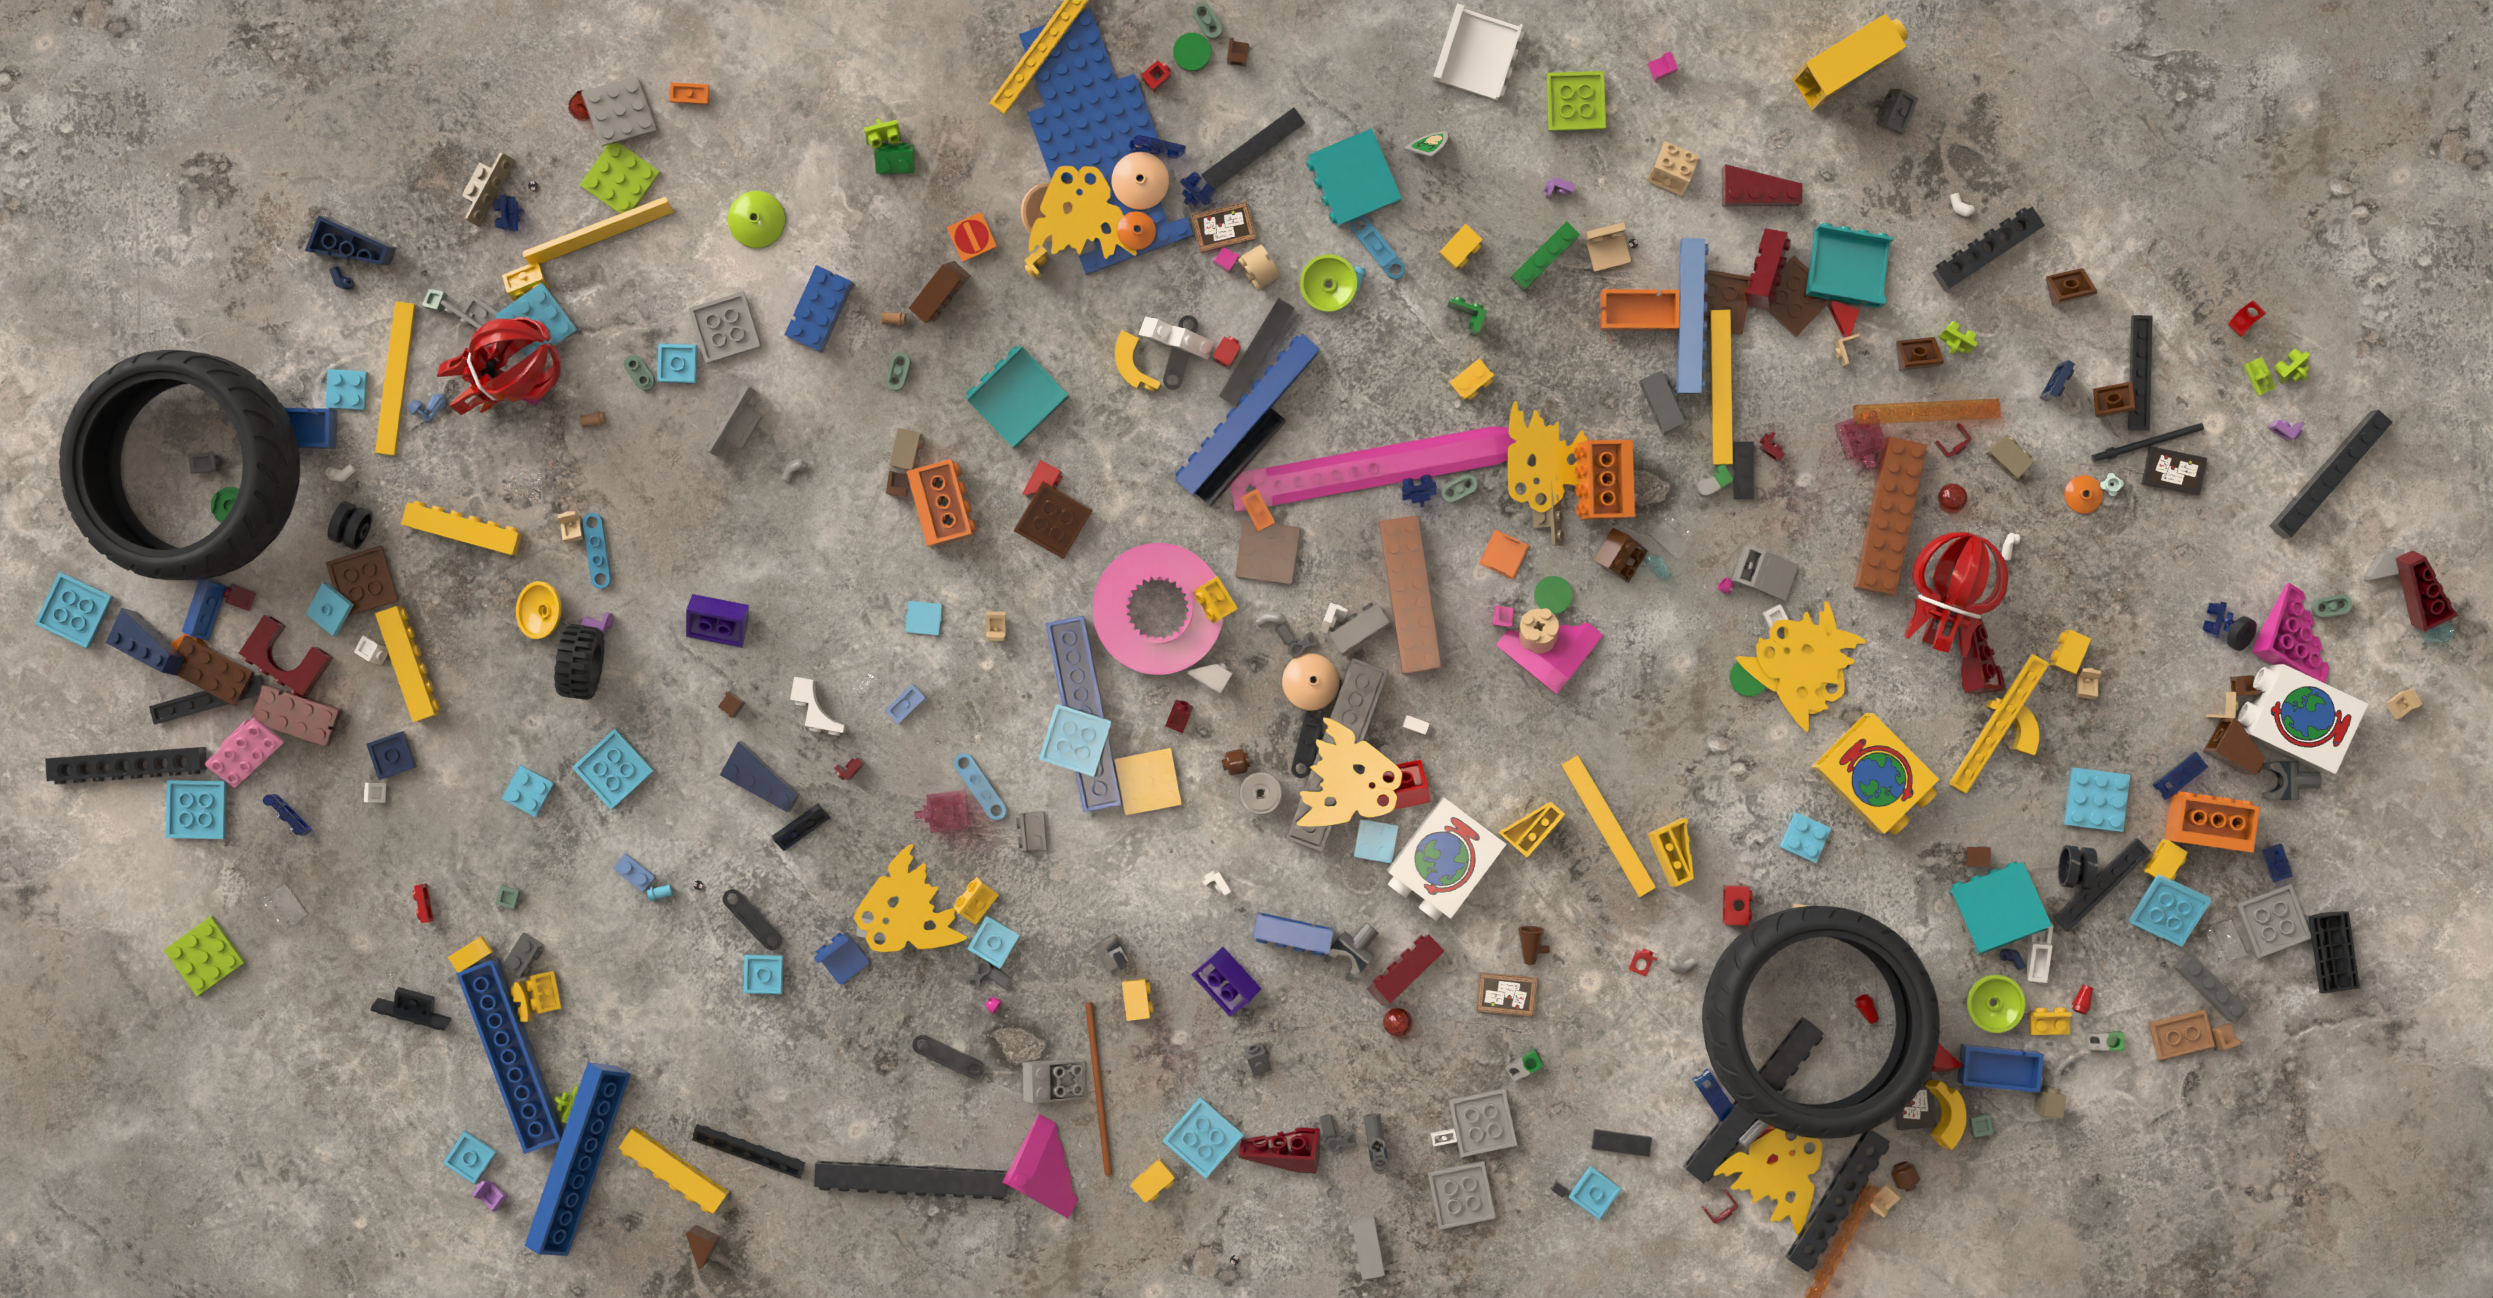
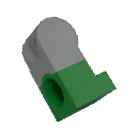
M1724 464L1715 468L1717 474L1697 483L1696 492L1700 496H1708L1734 480Z
M2122 1031L2086 1033V1047L2089 1050L2124 1051V1033Z
M1533 1048L1527 1054L1506 1066L1505 1070L1512 1081L1515 1082L1543 1067L1544 1062L1536 1049Z

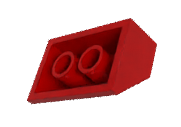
M1421 759L1397 764L1396 766L1402 772L1400 786L1393 790L1397 796L1393 810L1429 803V789ZM1392 771L1383 773V780L1386 783L1394 781L1395 775ZM1370 782L1369 788L1374 789L1375 783ZM1382 794L1378 796L1377 803L1379 806L1385 807L1389 804V797Z

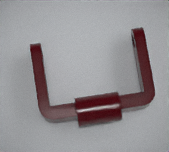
M1960 423L1956 426L1966 437V440L1952 449L1953 451L1948 453L1938 440L1935 441L1936 446L1947 458L1952 457L1954 454L1958 455L1971 441V436Z
M1727 1189L1724 1192L1734 1205L1720 1213V1216L1716 1219L1702 1206V1209L1714 1224L1719 1223L1721 1220H1726L1738 1208V1204Z

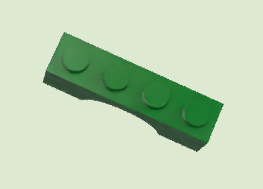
M1566 221L1511 276V279L1524 292L1580 234Z

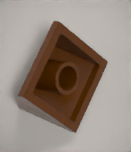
M2084 268L2046 276L2052 305L2088 298L2097 294V289Z
M1935 337L1896 341L1899 371L1938 367L1944 363Z
M2132 381L2093 389L2096 418L2138 411Z
M694 1225L685 1234L699 1270L710 1260L721 1236L703 1227Z

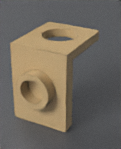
M1860 333L1834 342L1836 346L1834 349L1835 356L1838 360L1840 359L1842 367L1850 364L1843 342L1860 337Z
M2226 692L2225 715L2206 714V717L2235 718L2236 711L2238 710L2236 692Z

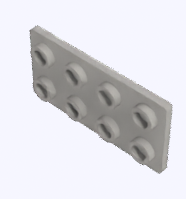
M748 385L739 389L736 395L738 399L735 404H731L727 409L726 413L728 415L724 421L721 420L716 429L718 432L715 437L709 439L706 445L708 447L707 452L717 456L726 440L741 449L745 447L762 416L746 407L756 390Z

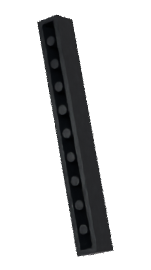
M1802 1016L1758 1073L1775 1091H1782L1787 1084L1786 1080L1789 1076L1795 1075L1799 1069L1798 1065L1802 1060H1807L1811 1054L1810 1050L1814 1045L1817 1046L1822 1041L1824 1033ZM1734 1101L1683 1167L1703 1184L1706 1181L1709 1182L1714 1176V1170L1726 1161V1155L1737 1148L1738 1140L1750 1128L1753 1121H1757L1758 1118L1746 1111L1737 1101Z
M817 1161L815 1163L814 1187H819V1190L824 1191L838 1188V1191L843 1192L857 1189V1192L861 1193L877 1190V1193L880 1194L896 1191V1194L899 1195L915 1192V1195L918 1196L934 1193V1196L937 1197L953 1194V1197L956 1198L973 1195L972 1198L975 1199L992 1196L994 1200H1003V1197L1008 1195V1186L1002 1183L1008 1171Z

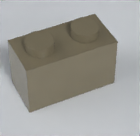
M898 428L889 465L904 470L918 468L920 463V457H918L919 449H923L925 438H922L923 434Z
M2005 435L1986 454L2014 480L2018 479L2034 461L2031 459L2032 456L2025 449L2021 450L2017 446L2018 443L2013 437Z
M2044 1085L2043 1089L2040 1088V1093L2036 1092L2034 1111L2046 1117L2063 1119L2066 1095L2060 1093V1090L2055 1089V1087Z

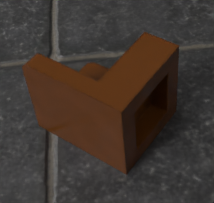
M1230 37L1227 64L1246 67L1249 44L1234 41V38Z
M889 471L886 494L907 497L909 487L908 475Z
M2254 675L2230 677L2231 692H2236V696L2260 694V690H2255L2253 687Z
M726 691L725 697L718 707L729 714V717L735 718L746 702L731 691Z
M1967 847L1966 861H1963V865L1990 867L1991 847Z

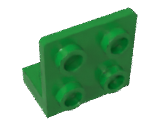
M1460 297L1450 298L1447 307L1473 315L1468 329H1471L1470 335L1477 337L1487 310L1483 309V305L1477 303L1467 304L1465 303L1466 300Z

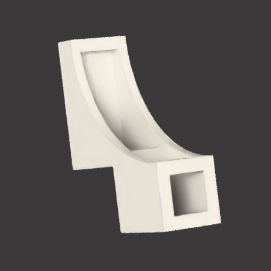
M1145 317L1139 335L1149 340L1175 347L1208 360L1214 341L1188 329L1175 327L1159 319Z
M794 677L790 700H795L796 705L806 706L809 703L805 726L810 727L809 730L821 732V729L829 730L828 734L840 736V732L845 733L847 725L830 718L819 705L816 696V680Z

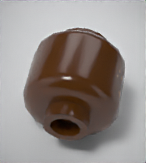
M1242 749L1226 752L1225 759L1221 760L1223 770H1228L1231 776L1246 773L1248 767H1250L1248 753H1244Z
M1903 1161L1894 1165L1891 1176L1898 1189H1905L1906 1192L1914 1190L1916 1184L1920 1181L1914 1164Z

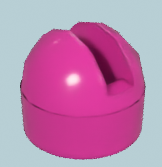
M1725 577L1718 585V590L1724 594L1731 593L1729 589L1735 588L1733 581L1728 577Z
M990 997L985 1002L986 1009L994 1014L999 1009L1002 1001L998 998Z

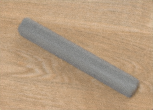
M1788 1089L1782 1096L1793 1101L1796 1098V1093ZM1758 1119L1739 1139L1740 1144L1748 1147L1769 1125Z

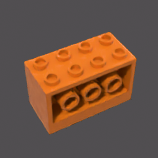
M1587 440L1577 443L1574 455L1577 458L1575 476L1578 477V485H1576L1575 492L1578 497L1576 514L1579 516V520H1618L1635 517L1633 440Z
M949 459L907 471L928 547L932 548L975 536L974 531H977L975 520L970 518L969 513L972 512L970 502L965 500L964 494H967L965 483L960 481L959 476L962 475L958 463ZM939 480L943 482L941 488L936 486ZM943 499L949 500L945 507L941 505ZM949 517L954 519L952 525L946 524Z
M2178 791L2177 795L2171 794L2165 839L2254 853L2260 807L2253 806L2251 801L2235 799L2234 802V799L2216 797L2215 799V796L2201 794L2196 796L2195 793Z

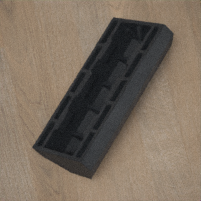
M2327 912L2309 916L2319 993L2325 994L2359 989L2360 984L2349 912Z

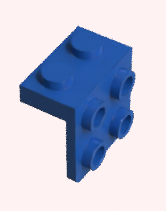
M848 932L843 935L838 933L831 939L833 943L828 947L824 944L816 951L818 955L814 957L818 964L820 962L823 963L840 985L869 964V959Z

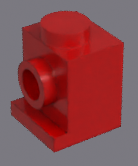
M1157 60L1141 74V79L1155 93L1171 77L1169 73L1171 69L1165 62L1161 64ZM1156 73H1159L1161 75V78L1155 79L1154 75Z

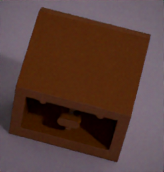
M1612 528L1593 561L1629 583L1648 550L1628 534Z

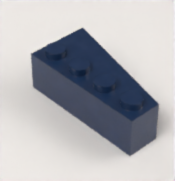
M318 216L305 251L390 265L396 247L329 217Z
M121 608L106 643L162 673L177 676L185 658L170 643H167L158 632H155L151 625L140 617L141 615L138 612Z
M743 741L737 742L720 773V776L785 812L792 810L800 795L783 778L776 774L769 765L762 761L755 752L748 748Z

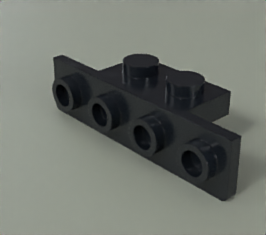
M401 987L395 990L394 1002L377 998L370 1011L381 1015L395 1017L399 1020L413 1022L417 1025H424L442 1031L451 1022V1017L433 1013L434 996Z

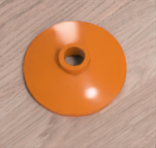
M1136 211L1122 217L1118 224L1117 233L1120 241L1127 248L1141 250L1153 242L1156 228L1153 220L1147 214ZM1134 227H1140L1141 231L1135 232Z
M2086 475L2077 476L2067 484L2064 498L2070 509L2077 513L2086 514L2093 512L2100 506L2103 499V490L2100 487V483L2093 477ZM2085 490L2089 493L2087 498L2083 496Z

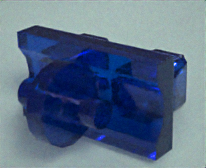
M1197 172L1191 173L1179 182L1186 188L1182 192L1186 197L1183 202L1186 205L1191 202L1197 206L1199 201L1204 205H1209L1213 201L1211 197L1216 190L1209 184H1206L1201 190L1197 184L1202 180V177Z
M499 195V199L493 201L495 211H501V218L495 219V227L513 232L518 231L519 215L525 214L524 209L519 208L514 196Z
M1430 475L1420 477L1421 485L1415 486L1413 478L1404 479L1402 488L1403 501L1411 499L1412 504L1419 502L1420 508L1424 507V501L1431 500L1430 496L1437 494L1436 482H1433Z
M2221 601L2220 604L2209 603L2207 614L2216 615L2217 618L2216 622L2205 620L2202 630L2212 634L2215 638H2219L2222 623L2225 624L2223 631L2229 632L2231 625L2235 622L2232 620L2234 615L2232 612H2228L2227 618H2224L2227 607L2226 602Z
M2282 843L2262 849L2272 882L2275 883L2293 877Z

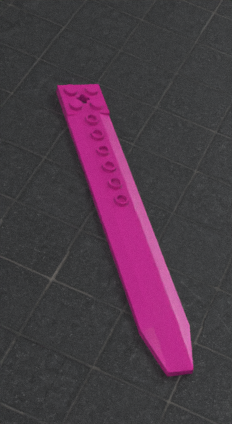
M1492 426L1244 471L1230 485L1235 512L1247 510L1240 497L1248 493L1245 492L1248 485L1258 489L1268 507L1498 465L1508 460V447L1516 443V440L1510 437L1509 427Z

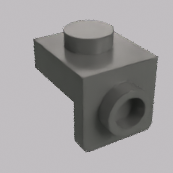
M213 451L188 454L190 474L215 472V467H219L218 455L214 456Z
M1262 1042L1244 1048L1254 1077L1272 1070Z

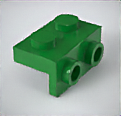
M906 142L899 143L898 145L882 143L880 147L875 148L876 174L914 173V145H909Z

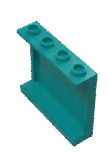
M1372 128L1308 154L1307 168L1309 172L1313 171L1315 176L1313 179L1317 190H1321L1323 194L1321 196L1322 203L1325 207L1328 206L1330 214H1328L1332 225L1335 224L1337 228H1340L1342 224L1390 204H1397L1402 200Z
M1830 223L1819 224L1813 233L1805 296L1880 309L1886 304L1887 297L1883 296L1889 246L1894 237H1888V234L1885 233L1872 234L1868 230L1855 231L1847 226L1833 227Z
M1021 345L1019 347L1014 346L1008 352L1009 356L1005 360H999L994 365L995 370L990 374L987 372L980 379L981 383L977 387L972 386L966 392L967 396L965 397L1014 449L1070 397Z
M2017 861L2007 864L2005 869L1999 870V868L1988 871L1989 875L1983 877L1976 875L1970 878V882L1964 884L1961 881L1952 885L1949 895L1952 894L1975 945L1974 951L1976 956L2048 930L2052 926L2024 862L2017 863Z

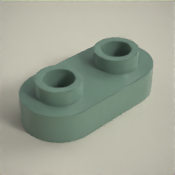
M1207 3L1196 4L1193 8L1195 21L1207 38L1217 39L1222 34L1221 22ZM1205 11L1206 15L1204 17H1201L1199 15V12ZM1211 27H1215L1217 30L1216 32L1211 33L1209 29Z
M898 352L891 358L885 380L886 385L891 390H901L906 383L911 361L905 353ZM901 359L905 362L903 366L898 365V361ZM899 378V383L893 384V379Z
M630 355L625 359L624 368L635 385L644 391L652 389L655 385V378L643 359L637 355ZM632 361L636 362V367L634 368L630 366ZM643 377L647 378V382L645 384L641 383V379Z
M1466 474L1444 485L1441 490L1442 499L1452 503L1473 493L1478 485L1477 479L1473 475ZM1465 481H1469L1471 483L1470 488H1466L1464 486ZM1448 490H1453L1454 495L1452 497L1447 495Z
M2347 595L2319 598L2312 603L2311 610L2317 617L2345 614L2351 610L2352 601ZM2339 601L2342 602L2341 608H2339L2337 605ZM2320 604L2323 606L2322 611L2318 608Z

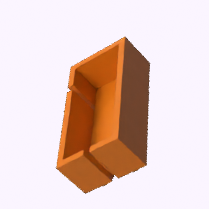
M1602 289L1600 292V310H1602L1600 313V331H1677L1680 328V290L1662 289L1659 292V296H1656L1658 289Z

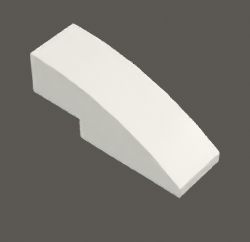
M2052 923L2048 930L2028 937V981L2044 983L2048 981L2053 947L2051 944Z

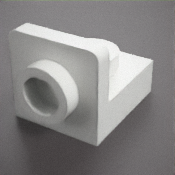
M1330 603L1320 631L1327 633L1329 627H1334L1336 620L1343 622L1348 609Z
M363 635L354 653L371 663L382 665L388 655V650L386 646L380 645Z
M1213 870L1204 876L1206 879L1203 881L1204 885L1213 880L1216 881L1213 885L1219 894L1223 893L1225 896L1231 892L1219 871L1215 873Z

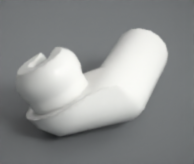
M1959 193L1950 195L1955 213L1964 217L1974 214V207L1961 202Z
M351 464L347 465L343 470L329 467L325 474L332 481L343 482L356 472V469Z
M2008 534L2002 548L2004 560H2011L2013 544L2017 545L2020 543L2019 534Z

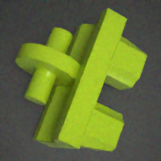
M880 118L875 119L876 125L864 127L866 145H871L873 149L880 147L883 141L888 140L891 144L899 142L900 133L897 120L881 123Z
M1952 321L1940 333L1938 338L1945 341V345L1950 347L1949 353L1951 355L1955 351L1961 354L1963 352L1969 354L1978 343L1975 341L1977 333L1967 330L1965 334L1959 332L1960 324Z
M2296 348L2293 349L2287 356L2293 362L2290 366L2282 360L2274 366V371L2279 375L2278 381L2283 384L2290 377H2292L2294 382L2298 379L2306 381L2308 379L2306 372L2310 368L2307 365L2303 366L2309 362L2310 354L2307 351L2303 354Z
M2263 357L2243 365L2257 396L2277 388L2272 379V373L2268 370Z
M574 1086L570 1096L568 1092L564 1091L562 1097L556 1096L554 1099L558 1103L556 1109L562 1110L560 1118H562L561 1122L567 1124L579 1086Z

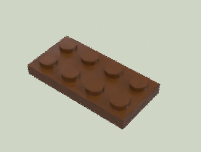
M184 636L177 651L185 659L177 676L229 704L237 706L255 672L189 636Z

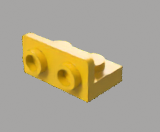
M1043 246L1039 247L1024 260L1026 263L1025 270L1032 278L1034 276L1038 279L1041 277L1040 272L1035 267H1041L1047 262L1048 253Z
M538 261L502 275L507 293L513 302L542 282L549 289Z
M1479 358L1449 384L1463 401L1467 398L1471 400L1478 394L1477 390L1481 386L1486 388L1493 382L1491 378L1494 376V373L1490 372Z
M1218 576L1193 591L1196 601L1201 604L1205 610L1206 617L1213 624L1238 609Z
M976 877L975 880L968 884L964 894L957 898L954 908L958 914L976 925L999 894Z
M554 971L527 976L528 980L525 982L526 989L531 993L532 998L529 1000V1004L535 1014L561 1009Z
M2037 1007L2035 1011H2029V1034H2070V1016H2072V1012L2067 1011L2065 1007H2055L2054 1011H2047V1008Z

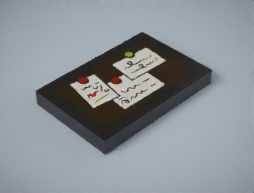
M2150 446L2141 484L2199 496L2207 458Z
M1932 1072L1929 1073L1914 1099L1901 1112L1895 1115L1897 1130L1936 1127L1934 1095L1925 1086L1929 1080H1932Z

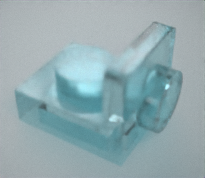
M1652 554L1645 558V563L1641 565L1643 568L1654 564L1653 570L1658 578L1661 576L1662 579L1671 576L1660 555L1655 557Z
M2442 623L2424 632V642H2451V638H2454V627H2451V623Z

